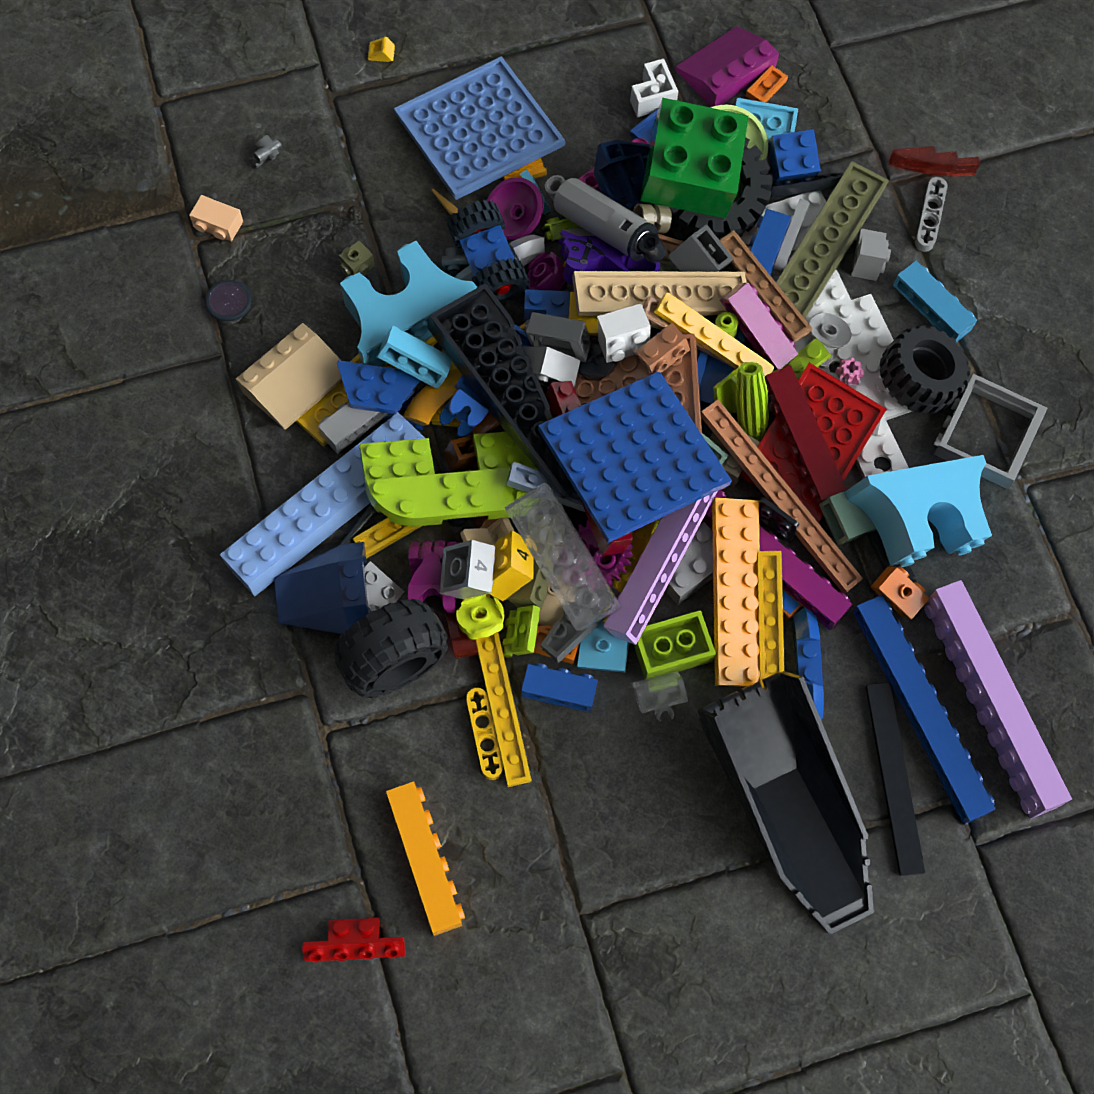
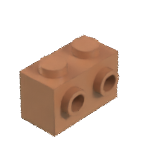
M671 323L636 350L641 364L652 375L656 372L662 373L690 351L686 337Z

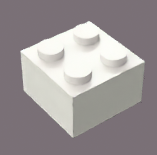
M642 304L597 316L598 342L606 363L621 361L625 357L637 355L636 350L650 340V324Z

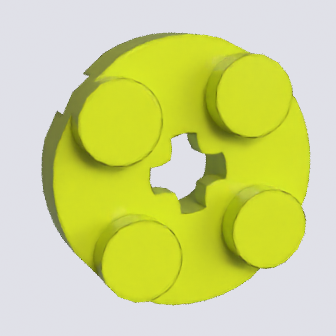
M486 594L464 599L459 610L457 609V623L461 631L467 634L470 639L475 640L491 636L503 628V606L497 598L486 597ZM478 613L486 615L481 619L476 618Z

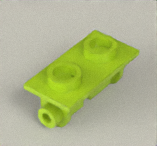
M559 217L547 220V224L542 227L543 230L548 229V232H545L547 241L562 239L560 235L561 230L581 228L569 219L559 220Z

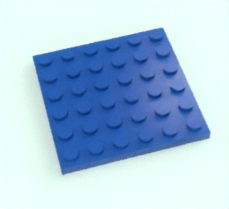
M656 372L538 425V431L607 543L729 486L732 482L661 372Z

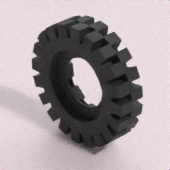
M747 137L745 138L737 196L726 218L669 207L671 211L670 226L675 231L681 226L684 228L682 235L689 238L707 224L720 240L732 231H735L739 237H742L745 230L749 232L756 225L771 196L772 191L769 190L772 186V175H767L770 169L767 160H759L762 154L760 149L756 145L750 149L747 147L750 141Z

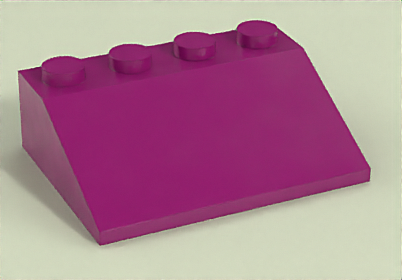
M736 26L675 66V70L710 107L724 104L755 83L771 65L776 67L779 52L766 39Z

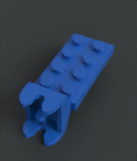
M515 324L514 328L517 335L521 338L522 347H532L529 344L525 331ZM463 376L455 384L454 387L457 391L443 408L439 419L442 426L449 424L454 418L460 421V425L457 428V437L459 438L467 436L484 419L488 412L491 414Z

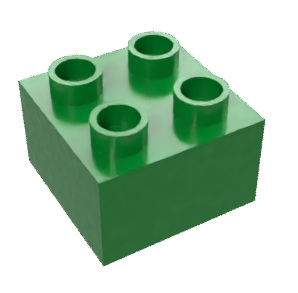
M662 98L652 128L640 201L725 219L738 192L749 116Z

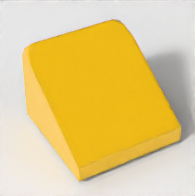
M387 37L370 42L368 60L393 61L394 44Z

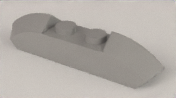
M528 235L509 243L514 258L521 261L523 266L529 264L536 256L545 252L544 237ZM470 266L459 272L454 278L472 281L473 273Z

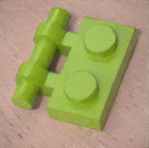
M530 605L517 608V611L510 610L509 618L506 619L505 623L507 628L506 638L503 639L502 643L504 657L511 658L513 654L534 653L540 607Z

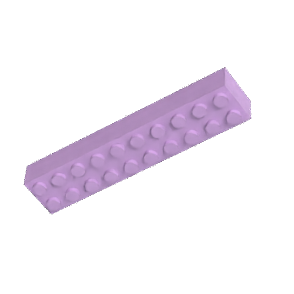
M962 580L936 589L925 603V613L929 619H932L935 625V633L943 641L946 647V655L950 661H953L956 667L957 678L960 682L964 683L967 690V698L970 703L974 704L977 710V718L981 725L985 726L988 732V740L999 754L1000 765L1003 769L1007 770L1010 776V785L1018 793L1023 811L1032 819L1072 800Z

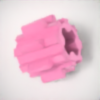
M852 357L850 360L842 359L840 367H837L835 371L838 374L839 380L848 386L850 384L858 385L860 378L865 373L861 367L862 362H857Z

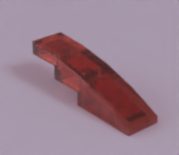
M934 146L894 149L889 159V165L930 175L975 176L980 166L979 157L958 158L957 151L936 153Z

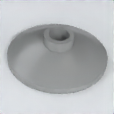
M819 313L813 316L809 322V325L812 327L810 334L814 339L818 338L824 346L840 348L847 345L851 339L850 327L843 319L836 315Z

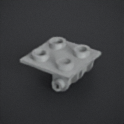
M371 561L364 567L368 606L372 611L380 609L389 603H395L405 592Z

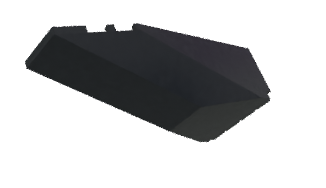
M782 671L762 679L765 688H762L758 681L741 689L742 699L736 691L719 699L722 708H719L716 701L698 710L700 718L698 719L778 877L831 935L874 913L872 884L869 883L868 865H870V858L867 857L866 851L868 834L804 677Z

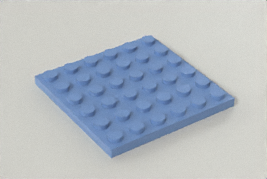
M502 56L394 108L395 115L455 200L565 146V139Z

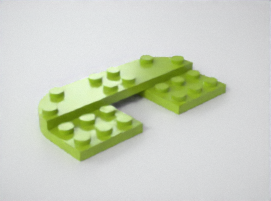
M507 432L474 434L473 443L478 464V470L435 474L429 438L360 444L359 447L365 489L371 505L378 513L382 512L390 518L391 522L399 525L412 527L438 525L447 519L487 516L488 520L517 517L533 510L542 497L506 485L513 462L538 470Z

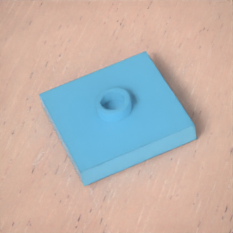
M601 622L581 641L577 667L625 673L629 642L613 637L603 627L605 622Z

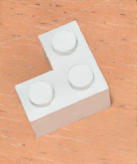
M664 59L644 64V83L633 85L631 90L630 102L637 117L655 112L659 108L662 98L677 100L678 90Z

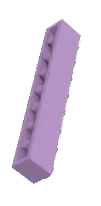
M718 491L660 519L655 532L651 535L647 547L639 557L633 573L629 576L626 586L618 596L617 602L603 626L613 637L635 645L637 644Z

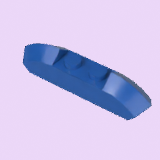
M805 607L794 614L792 619L795 674L804 677L820 719H823L824 690L819 626L816 615Z

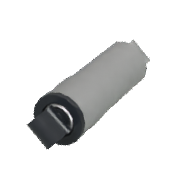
M554 175L546 181L545 190L554 202L555 210L565 218L634 261L645 258L650 263H657L664 258L666 249L658 236L657 227L577 178H570L565 181L562 176Z

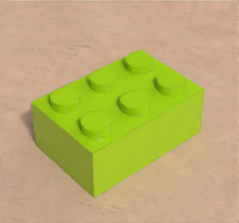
M701 610L647 625L637 644H633L645 681L711 663L716 655Z

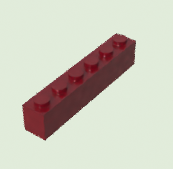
M789 365L766 375L765 381L768 396L772 401V412L781 421V432L785 438L788 437L791 444L789 446L790 452L794 458L798 459L800 464L799 472L803 479H807L810 486L808 487V492L813 500L816 499L817 504L833 495L846 491L847 488L792 366Z

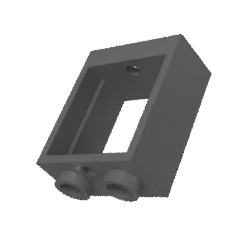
M532 312L530 320H527L525 324V333L532 347H549L581 360L580 362H586L592 342L585 321Z

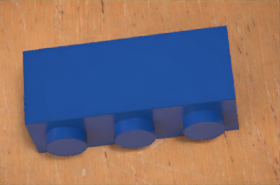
M541 663L528 664L521 697L591 713L598 680L589 674L582 673L580 676L570 674L569 670L563 668L552 670Z

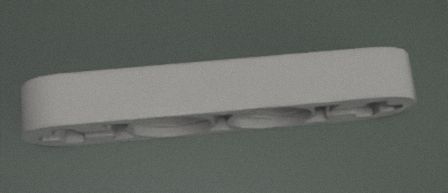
M941 177L932 178L926 188L915 238V246L920 251H930L937 239L947 191V182ZM935 186H938L939 189L937 195L934 194ZM928 202H935L938 208H930ZM930 219L935 225L929 227L924 223V220ZM925 234H929L927 238L928 243H924L923 238Z
M799 199L773 269L780 272L784 271L808 210L809 201Z

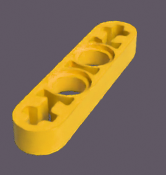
M473 688L467 694V706L482 774L486 779L496 780L503 773V763L488 695L481 688ZM478 694L480 698H484L481 700L482 711L473 714L472 711H477L475 701L471 702V700L474 699V695ZM478 717H487L489 725L486 728L477 727L475 721ZM483 740H492L494 748L491 751L482 750L480 744ZM497 754V757H493L494 766H499V768L496 769L495 774H491L490 771H486L489 768L488 758L483 760L482 757H491Z

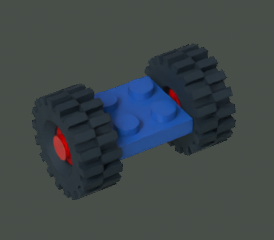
M483 200L481 203L476 201L473 205L467 204L466 208L458 209V213H453L451 215L452 218L448 219L447 227L455 246L463 249L473 273L472 281L478 288L486 283L501 304H505L506 301H512L514 297L522 295L521 292H525L526 287L530 285V281L522 262L513 256L503 232L505 223L497 204L493 201L487 202V200Z

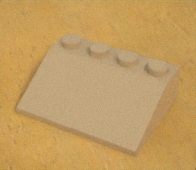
M302 323L239 375L236 381L246 397L286 430L342 382L337 361L340 359L315 332Z

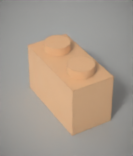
M203 195L200 196L190 213L195 229L200 232L206 231L218 239H226L231 242L243 223L239 209Z

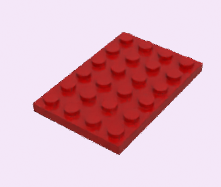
M809 362L798 382L844 481L887 409ZM777 416L757 448L819 523L823 513L816 499L813 500L808 492V487L810 486L807 479H803L799 472L800 464L798 459L794 458L790 452L789 446L791 444L788 437L785 438L780 429L781 421ZM743 470L739 477L758 488Z

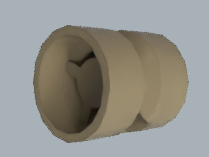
M641 203L635 205L633 213L655 225L658 234L668 232L671 225L669 206L656 204L652 206Z

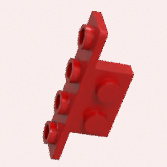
M379 918L329 920L328 941L304 942L302 944L304 961L315 963L333 960L404 957L406 953L404 937L380 938Z

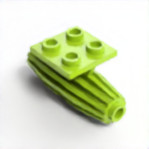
M751 361L741 364L713 387L714 402L719 400L730 414L737 413V421L743 431L761 442L767 432L769 420L768 390L761 365Z

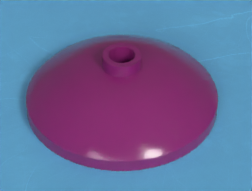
M515 177L501 182L493 189L487 199V202L493 201L498 206L505 223L503 232L507 241H514L529 235L538 225L543 213V198L540 190L534 183L525 178Z

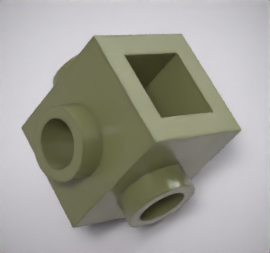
M360 241L351 247L345 248L339 255L340 269L346 276L355 275L358 272L365 276L375 266L373 254Z

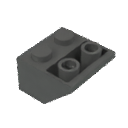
M707 224L667 256V259L678 272H720L734 259Z

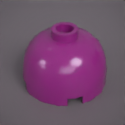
M543 252L529 263L527 267L529 269L527 275L530 281V285L527 287L529 290L559 291L564 286L563 272L565 267L556 254L550 252L551 254Z

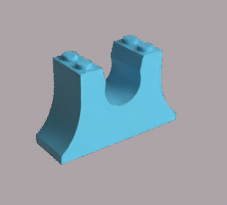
M417 241L405 244L397 251L401 276L406 286L402 292L395 295L380 294L373 289L370 281L359 272L346 277L340 282L345 306L362 330L361 339L358 344L361 364L374 366L387 364V362L377 356L382 341L392 326L423 342L434 337L427 328L429 315L476 289L477 286L473 281L460 280L443 272L429 259Z
M984 455L868 475L845 492L848 501L862 509L875 525L891 566L900 564L901 567L912 565L915 563L914 560L926 557V552L934 548L933 532L928 525V520L937 528L940 542L948 554L956 552L958 555L967 554L972 551L971 548L984 545V540L992 536L982 508L979 489L980 476L986 465Z

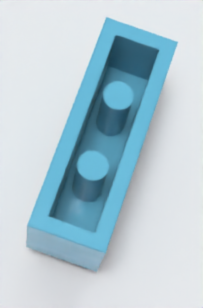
M395 326L391 327L383 339L377 356L436 389L440 387L448 376L452 362L447 354Z

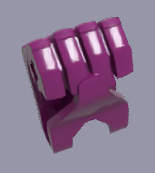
M430 540L423 541L422 546L420 542H411L408 559L412 572L411 581L408 586V600L417 599L423 602L429 596H438L443 600L445 613H455L457 598L440 594L444 547L455 545L457 542H448L447 546H445V541L443 540L435 541L434 546L433 541Z

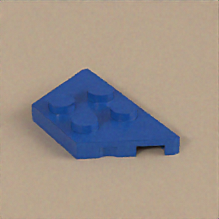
M337 361L351 408L397 414L403 402L408 400L413 394V390L418 383H422L421 380L400 369Z

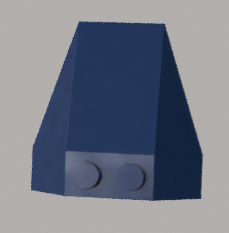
M616 139L601 143L597 148L593 173L601 193L632 212L638 203L655 205L640 201L650 144Z
M365 542L340 545L274 577L278 623L342 635L353 623L372 612L368 606L364 565H367Z

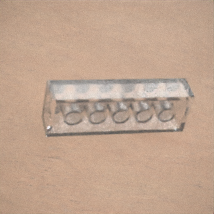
M543 483L505 507L576 631L582 632L622 608L550 485Z

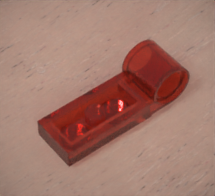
M459 598L456 601L455 613H445L455 659L479 654L476 639L468 638L467 634L463 633L458 626L456 613L457 609L459 610L461 607V602L464 600Z

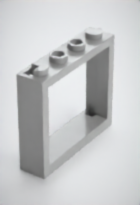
M973 374L965 390L962 392L961 398L957 397L951 407V410H954L953 415H948L942 427L945 428L943 434L939 433L934 442V445L937 446L934 455L947 461L972 457L947 445V442L971 392L978 394L1030 419L1006 472L986 463L981 473V477L1008 489L1016 479L1047 411V407Z

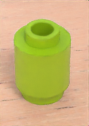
M723 312L717 316L715 325L734 338L737 332L738 319L733 313Z

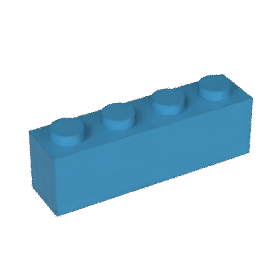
M915 261L897 275L893 286L938 331L946 332L948 337H953L957 342L972 330L977 321L973 313L959 303L957 297L951 295L944 288L943 284L928 272L926 267Z

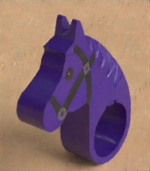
M564 230L560 232L563 238H560L558 241L562 246L560 255L566 261L563 278L570 284H573L572 275L574 271H629L628 269L659 272L660 270L659 262L650 263L645 258L634 261L596 236H577Z

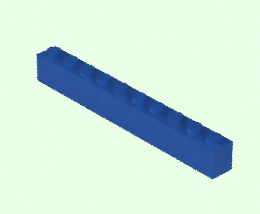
M766 209L764 216H760L756 228L759 230L757 235H752L749 246L752 247L751 252L771 276L789 228L791 216ZM737 327L734 338L745 345L747 338L741 329ZM708 355V362L705 366L699 388L700 409L703 410L714 403L713 387L735 370Z
M881 595L856 606L853 614L962 824L965 825L995 810L994 799L989 792H986L982 784L981 774L971 764L970 753L966 748L962 747L959 741V733L954 726H951L946 708L940 705L936 698V689L927 681L925 669L921 663L917 662L912 644L906 641L902 625L892 615L893 610L890 603L885 601Z

